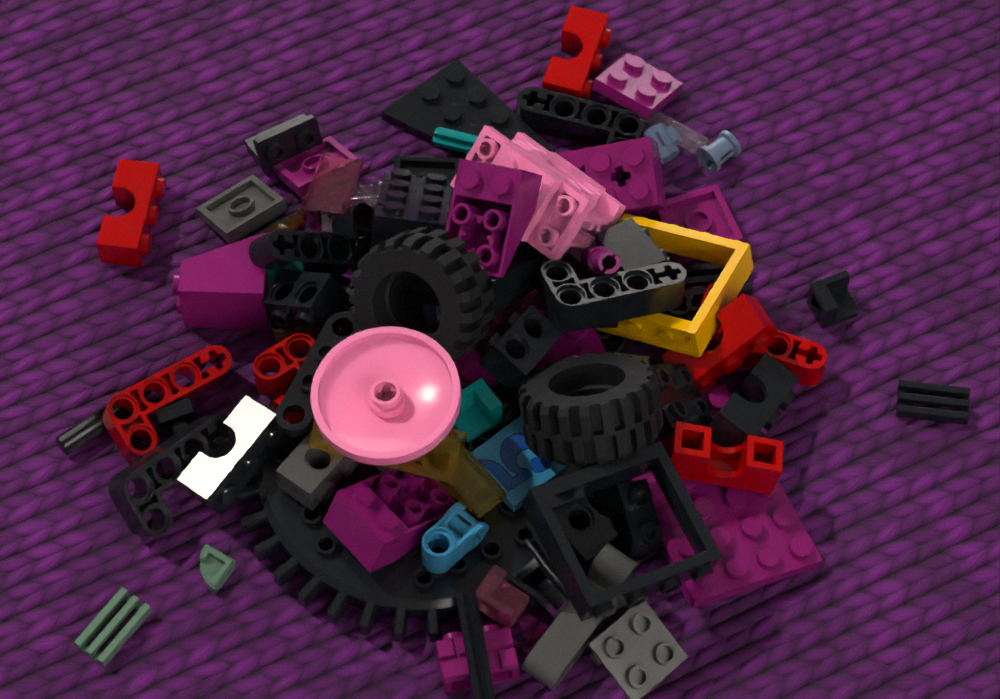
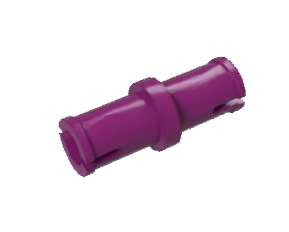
M604 246L587 247L580 256L582 265L587 266L591 272L596 274H612L620 267L619 255L613 254V251Z

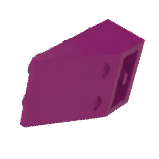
M460 158L445 231L450 233V239L459 237L466 242L465 248L469 252L475 251L480 258L477 262L482 269L486 268L490 276L504 277L535 212L542 175L521 169Z
M414 459L337 491L323 522L371 573L397 561L422 541L425 532L435 525L450 507L457 502Z

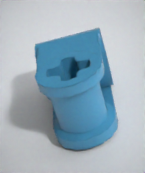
M458 502L450 507L444 516L423 535L421 560L425 569L431 573L441 574L450 570L467 552L473 550L484 539L489 530L487 523L483 521L478 522L465 511L466 506L462 502ZM439 547L445 549L446 551L443 553H434L431 551V549Z

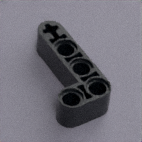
M531 86L522 89L517 96V115L535 132L593 147L642 138L644 120L634 111ZM625 172L621 175L619 181L627 180L630 178V175Z
M362 202L338 212L332 219L333 233L285 229L274 230L251 242L249 246L250 259L255 266L261 269H285L352 275L354 271L359 269L358 262L361 258L370 252L375 211L369 204Z
M550 260L545 262L541 268L538 298L552 324L557 329L564 332H575L678 308L683 301L687 272L678 263L662 262L579 280L570 264L562 260Z
M213 414L199 417L111 479L109 483L110 497L133 534L137 536H161L170 529L172 514L160 493L178 481L177 478L199 451L209 457H213L235 440L234 435L223 423L229 415ZM213 434V437H205V436H204V435ZM186 442L191 448L189 457L184 452ZM158 461L163 466L161 477H159L156 471ZM130 481H132L135 486V492L132 497L129 495L128 492V484ZM148 512H150L153 517V523L150 528L147 526L146 516Z

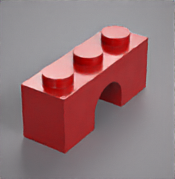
M571 5L562 28L561 50L577 56L570 59L552 56L542 81V89L582 99H590L594 80H591L593 73L599 74L603 63L604 55L601 54L602 48H608L612 38L613 29L608 28V14Z
M119 158L112 183L116 205L130 207L132 210L122 216L104 215L96 243L101 262L141 267L144 254H150L152 246L150 231L152 226H157L159 220V206L157 204L159 197L164 198L167 186L166 178L161 175L159 163Z
M742 293L715 314L723 328L722 341L715 349L709 351L706 347L700 358L668 350L661 356L664 363L685 364L694 376L695 385L699 393L713 388L716 384V379L724 373L728 374L737 370L743 364L742 360L752 352L756 353L766 348L771 343L770 338L778 333L775 325L756 297Z
M676 421L666 443L665 450L680 478L771 495L782 474L784 441L747 435L744 443L739 446L722 447L711 442L712 428Z

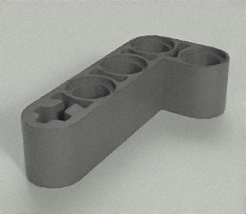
M607 543L594 559L587 578L594 592L598 593L636 578L639 564ZM569 601L531 650L522 665V670L553 691L609 617L605 619L593 617L581 622L571 601Z

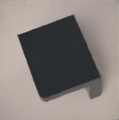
M847 271L810 284L806 302L822 329L858 315L859 309L847 290L850 281V275Z

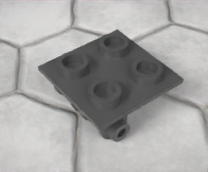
M646 601L630 608L588 644L593 651L589 654L591 661L596 666L603 664L629 699H641L688 658L687 654Z

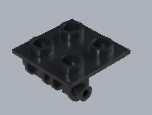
M650 365L658 377L663 412V427L659 436H663L664 440H668L676 421L707 427L713 420L710 415V408L702 399L695 385L694 376L687 369L686 365Z

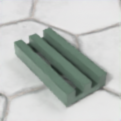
M121 587L74 641L75 647L105 668L152 613L151 606L147 603L143 604L134 594L131 596L128 590ZM125 602L126 604L120 609V611L114 616V618L108 623V625L102 630V632L95 638V640L88 646V644L93 640V638L99 633V631L105 626V624L112 618V616ZM133 609L137 610L135 615L101 654L97 651L116 632Z

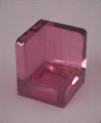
M494 564L476 591L479 610L511 629L529 603L530 598L507 583V572Z

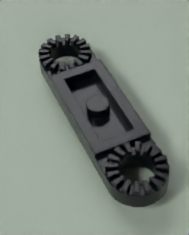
M338 312L328 318L276 410L277 427L281 430V433L287 434L288 437L303 436L305 432L308 433L309 429L312 428L315 419L312 412L310 394L312 381L318 366L337 344L361 331L358 322L354 323L351 313ZM340 324L342 326L346 324V326L350 325L353 331L348 336L341 337L334 333V329L337 328V325L339 327ZM292 410L294 412L298 410L305 417L300 423L290 424L284 420L285 415L287 416L288 412L291 413Z

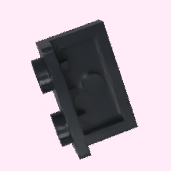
M303 113L244 140L248 153L262 170H265L322 144L323 140L317 118L313 114L306 116Z

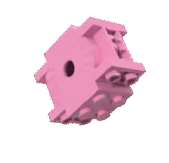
M484 125L465 158L466 160L516 168L542 175L536 209L521 241L529 243L550 260H561L564 253L568 252L581 262L580 256L582 251L587 247L596 246L595 234L615 225L626 209L625 205L605 192L606 188L556 152L548 151L525 133L517 132L516 136L510 140L492 126ZM456 175L454 176L452 182L450 183V185H451L453 188H454V184H455Z

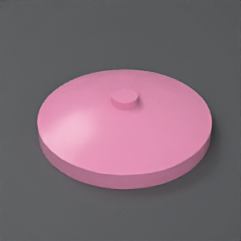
M376 327L349 336L337 344L324 357L312 381L311 407L321 435L340 454L354 461L369 465H397L425 455L440 444L451 431L461 406L460 379L450 355L431 337L404 327Z

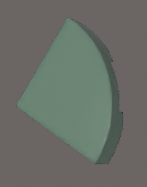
M206 543L201 550L199 565L201 577L206 587L216 595L235 570L237 564L235 560Z

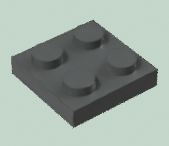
M254 174L196 208L200 218L230 244L243 240L249 233L264 224L275 221L279 215L289 210L285 199Z

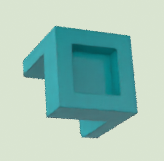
M482 378L461 390L460 411L453 427L465 442L472 441L502 422L503 404Z

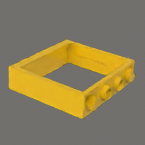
M624 213L619 222L632 217L640 228L645 227L649 231L653 243L658 249L663 248L666 252L725 267L692 321L663 313H655L619 321L618 328H596V330L700 358L721 324L715 314L736 299L754 269L750 244L712 235L707 232L683 228L675 224H667L646 217Z

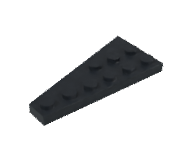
M458 59L381 111L382 120L390 124L393 122L406 127L408 133L416 137L422 135L432 141L435 129L438 127L479 136L484 125L492 126L510 140L516 136L517 132L525 133L548 151L556 152ZM439 147L462 159H465L467 156L466 153Z

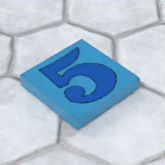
M521 416L468 454L465 462L513 512L522 506L530 488L557 479L569 470V464L566 466L559 465L556 461L547 462L540 456L537 457L525 443Z

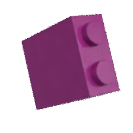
M261 233L181 261L180 275L174 274L173 295L177 296V314L183 315L185 327L269 330L268 320L270 319V312L261 303L269 291L268 269H261L255 266L249 256L251 242L268 233Z

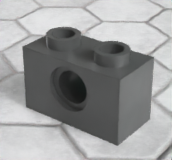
M316 425L276 469L278 487L313 511L320 502L325 503L330 499L335 491L336 484L343 476L348 477L351 475L359 462L349 459L336 451L327 443ZM317 464L328 465L326 468L321 470L313 468Z

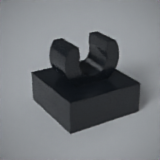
M187 398L157 409L155 411V418L159 429L162 430L171 426L173 434H176L188 426L186 421L194 418V409L190 399Z

